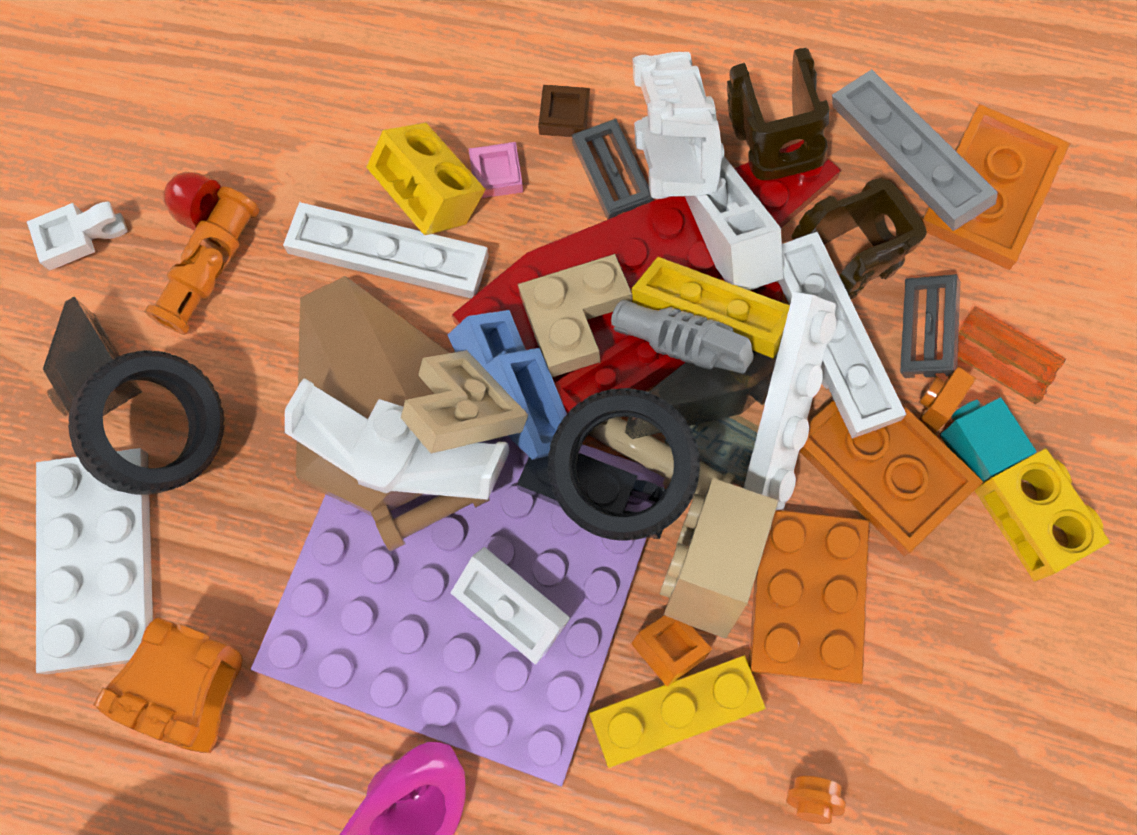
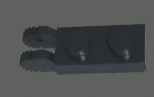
M578 454L577 473L580 484L587 496L605 510L620 514L636 513L625 510L630 496L653 505L667 490L649 481L637 480V475L584 454ZM548 456L533 460L528 457L518 480L517 489L561 507L550 485ZM663 530L649 536V538L660 539Z

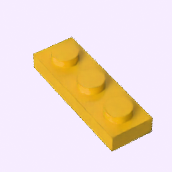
M657 257L632 288V301L637 305L658 311L663 308L672 307L692 313L694 316L705 317L707 320L718 321L732 327L734 333L748 338L753 351L774 358L779 351L790 305Z
M744 655L674 681L668 687L663 685L589 713L607 767L611 768L762 711L766 707Z

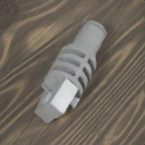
M621 300L616 305L612 314L611 322L615 326L614 330L616 332L646 340L655 352L675 359H681L687 363H694V365L702 368L712 369L713 367L745 373L754 358L751 349L752 345L748 338L734 333L732 327L711 319L707 320V318L698 315L694 316V314L672 307L663 308L660 311L652 310L627 300Z

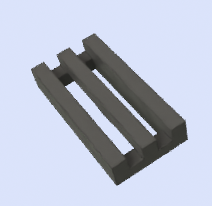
M616 119L572 134L574 149L607 220L618 216L620 213L630 211L653 201L654 198L650 195L648 184ZM609 134L636 194L629 195L602 136ZM588 141H592L619 200L615 202L587 145Z
M957 274L905 279L900 373L904 378H915V374H923L925 377H936V373H944L947 377L957 368L961 285ZM940 288H945L942 360H936ZM927 289L924 361H916L919 290Z

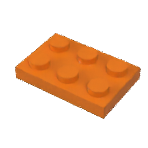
M979 104L955 151L998 192L996 204L955 231H952L928 206L922 218L927 233L1010 270L1022 252L1071 143Z
M833 400L809 422L808 438L799 452L903 556H906L968 498L983 481L903 404L906 415L901 421L852 439Z
M775 510L754 580L749 667L752 673L851 685L863 684L869 520Z

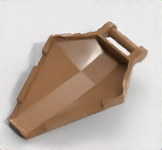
M344 276L300 298L298 386L305 378L318 389L367 419L379 399L404 407L405 400L434 394L418 376L422 360L425 357L448 354L449 352L352 280ZM297 441L296 477L303 484L372 516L380 536L390 552L405 545L404 538L473 503L474 507L477 508L490 501L489 498L487 500L439 495L394 518L391 513L392 510L423 494L398 491L383 493L359 485L356 478Z

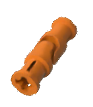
M222 186L217 192L219 201L208 219L198 223L181 254L182 261L172 266L166 275L169 282L155 305H148L144 311L157 323L179 334H187L190 329L187 322L201 299H208L213 291L215 279L222 274L240 246L237 239L249 219L256 218L260 213L258 205L253 200L230 187ZM203 240L206 243H208L212 248H207L203 245H200V243Z

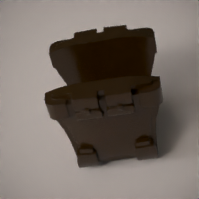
M799 48L794 50L793 116L768 123L764 122L746 64L741 63L733 66L729 72L730 80L727 81L729 117L736 138L739 141L745 140L750 149L748 151V158L753 175L759 180H774L811 171L823 166L827 160L828 150L825 128L829 124V104L827 100L820 102L816 93L817 73L814 69V60L809 49ZM791 140H804L803 144L792 152H779L781 147Z
M883 178L874 179L866 183L862 192L841 200H837L834 196H829L817 202L812 209L803 215L791 236L795 240L818 232L825 245L859 226L873 247L857 254L839 276L850 300L857 297L869 281L879 276L885 280L892 277L904 264L905 256L920 245L927 233L919 215L900 190L892 182ZM884 215H887L894 223L896 236L892 235L887 229Z

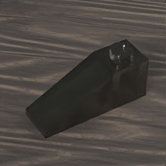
M752 350L754 358L745 373L718 367L707 369L696 366L694 363L685 362L650 390L649 393L671 404L685 418L689 426L740 415L756 401L761 405L765 404L778 352L774 358ZM628 417L625 433L631 439L661 433L647 421Z

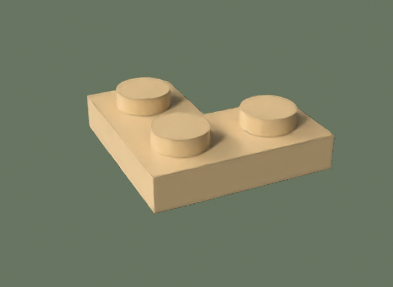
M615 254L518 284L521 300L551 377L599 363V350L587 320L613 312L621 300L632 302V293Z
M467 350L423 358L418 376L434 394L405 400L401 419L431 454L523 431L528 414Z

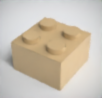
M712 478L705 497L694 494L676 544L677 547L660 590V595L669 598L664 615L708 633L727 638L748 604L778 500L716 478Z

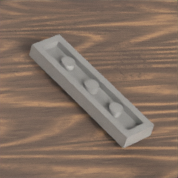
M872 69L832 94L833 108L952 231H955L996 204L998 192Z

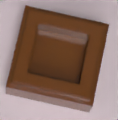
M543 85L538 124L539 135L572 137V134L586 130L590 88Z

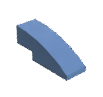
M510 310L467 316L448 334L454 351L467 350L528 414L523 431L508 435L512 441L532 460L548 456L553 435L567 413L540 348L525 349Z

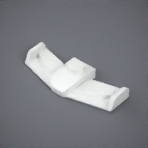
M305 378L300 382L286 406L285 433L356 478L359 485L383 493L398 491L488 500L509 454V446L506 442H497L496 444L474 443L431 454L401 419L403 406L379 399L367 419L318 389Z

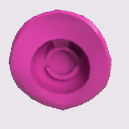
M426 742L406 752L399 759L385 764L372 778L368 785L365 799L339 835H454L462 816L466 788L465 771L451 746L440 742Z

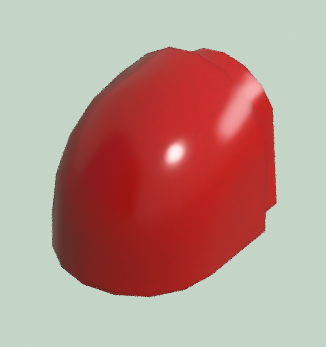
M182 172L176 174L166 184L163 192L164 203L174 220L187 228L195 230L200 221L208 219L219 201L217 192L221 185L216 180L203 174Z

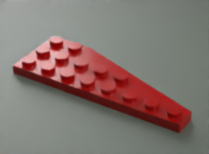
M804 140L782 148L779 152H792L798 149ZM828 158L823 166L817 169L774 180L757 179L751 172L749 162L734 168L780 228L786 225L832 185L841 172ZM670 196L654 200L527 252L455 311L452 317L454 323L458 325L467 316L510 310L526 350L539 348L521 300L518 284L614 254L631 293L633 286L657 257L720 279L722 275L712 260L685 196ZM613 312L587 320L598 347L599 355L630 336L614 330L615 326L611 322ZM571 372L552 377L555 383Z

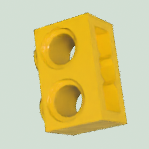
M427 123L382 130L366 166L369 172L425 236L466 225L486 190Z
M1047 448L992 477L975 490V493L1034 582L1058 573L1111 543L1103 532L1104 527L1099 515L1090 506L1084 504L1071 485L1072 480L1068 470L1059 460L1051 456ZM1021 479L1028 481L1034 486L1037 492V500H1033L1025 495L1021 487ZM1053 525L1065 532L1068 539L1067 548L1061 546L1055 540Z

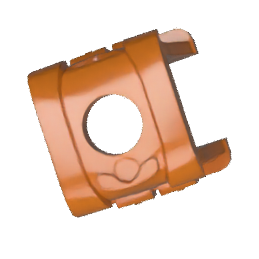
M158 617L147 626L140 645L125 667L106 688L102 687L93 706L110 718V720L149 737L185 750L211 754L219 738L217 734L222 711L230 688L242 668L243 657L229 645L217 640H209L210 637L201 632Z

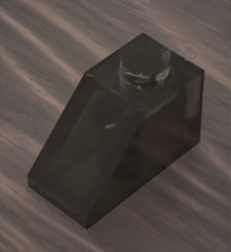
M75 296L65 301L43 366V371L53 386L47 390V394L55 407L64 416L69 415L73 399L84 381L101 366L120 356L96 315ZM135 380L119 385L110 393L104 406L103 416L142 393Z

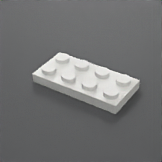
M141 448L116 451L127 461L137 466L148 468V453ZM78 457L36 462V673L48 675L126 664L140 645L147 626L153 621L149 495L128 494L102 484L87 472Z

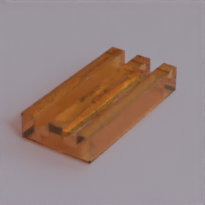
M977 306L970 311L959 329L958 359L1035 405L1043 400L1048 392L1046 391L1048 386L1053 383L1057 376V371L1066 361V358ZM966 338L969 339L970 341L976 343L977 345L981 346L987 351L993 353L992 356L994 358L1000 360L1006 365L1011 364L1016 368L1020 369L1021 371L1027 373L1028 375L1037 379L1036 384L1019 375L1018 373L1014 372L1013 370L1007 368L1006 366L1002 365L996 360L990 358L989 356L985 355L979 350L973 348L964 341L966 340Z

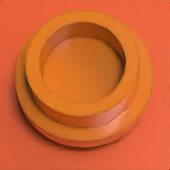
M799 776L795 778L794 789H790L787 792L786 802L797 809V817L808 822L830 824L832 816L843 815L846 807V802L840 798L841 786L828 779L815 776Z

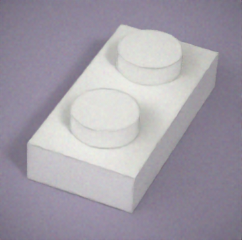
M485 547L471 557L451 591L454 597L535 665L548 652L571 619Z

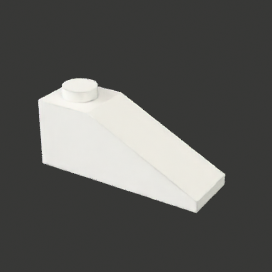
M724 156L722 158L716 193L701 196H685L712 260L724 280L738 287L754 290L760 286L783 279L781 228Z

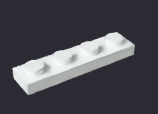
M301 202L297 206L283 244L287 253L467 298H472L477 294L489 257L488 248L485 246L435 234L425 236L418 230Z
M818 232L783 243V279L778 280L789 305L793 292L814 295L837 304L834 313L836 329L833 338L826 344L821 369L823 378L851 438L853 439L901 421L906 412Z
M793 292L744 485V489L778 500L776 510H784L785 503L790 499L795 488L796 477L794 468L799 450L804 446L808 438L809 423L807 418L812 398L821 387L823 378L821 364L826 344L831 341L836 329L834 313L837 304L814 295Z

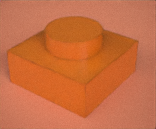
M957 367L945 381L936 377L919 401L920 404L927 407L919 420L935 434L951 418L975 382L976 377L960 367Z
M666 615L640 631L631 643L667 687L704 661L712 651L711 647L692 626Z

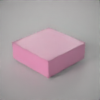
M516 142L469 148L472 174L486 189L481 198L523 193Z

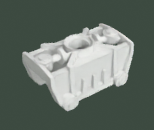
M671 52L654 56L639 55L634 57L633 80L635 86L641 87L648 110V116L634 123L635 144L637 149L644 151L649 167V191L651 197L663 199L670 196H701L716 193L722 158H724V146L721 143L713 98L711 96L706 97L698 66H692L691 54L689 52Z

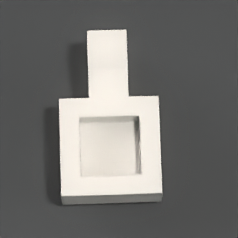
M109 201L96 204L85 212H82L74 203H71L27 221L39 263L49 271L94 253L95 249L92 239H112L128 232L123 215L121 213L114 214Z

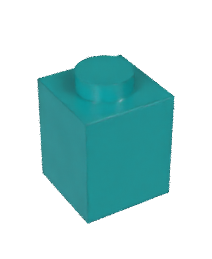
M1001 397L985 406H982L980 401L976 399L957 409L951 416L954 422L940 434L945 445L983 483L1037 453Z

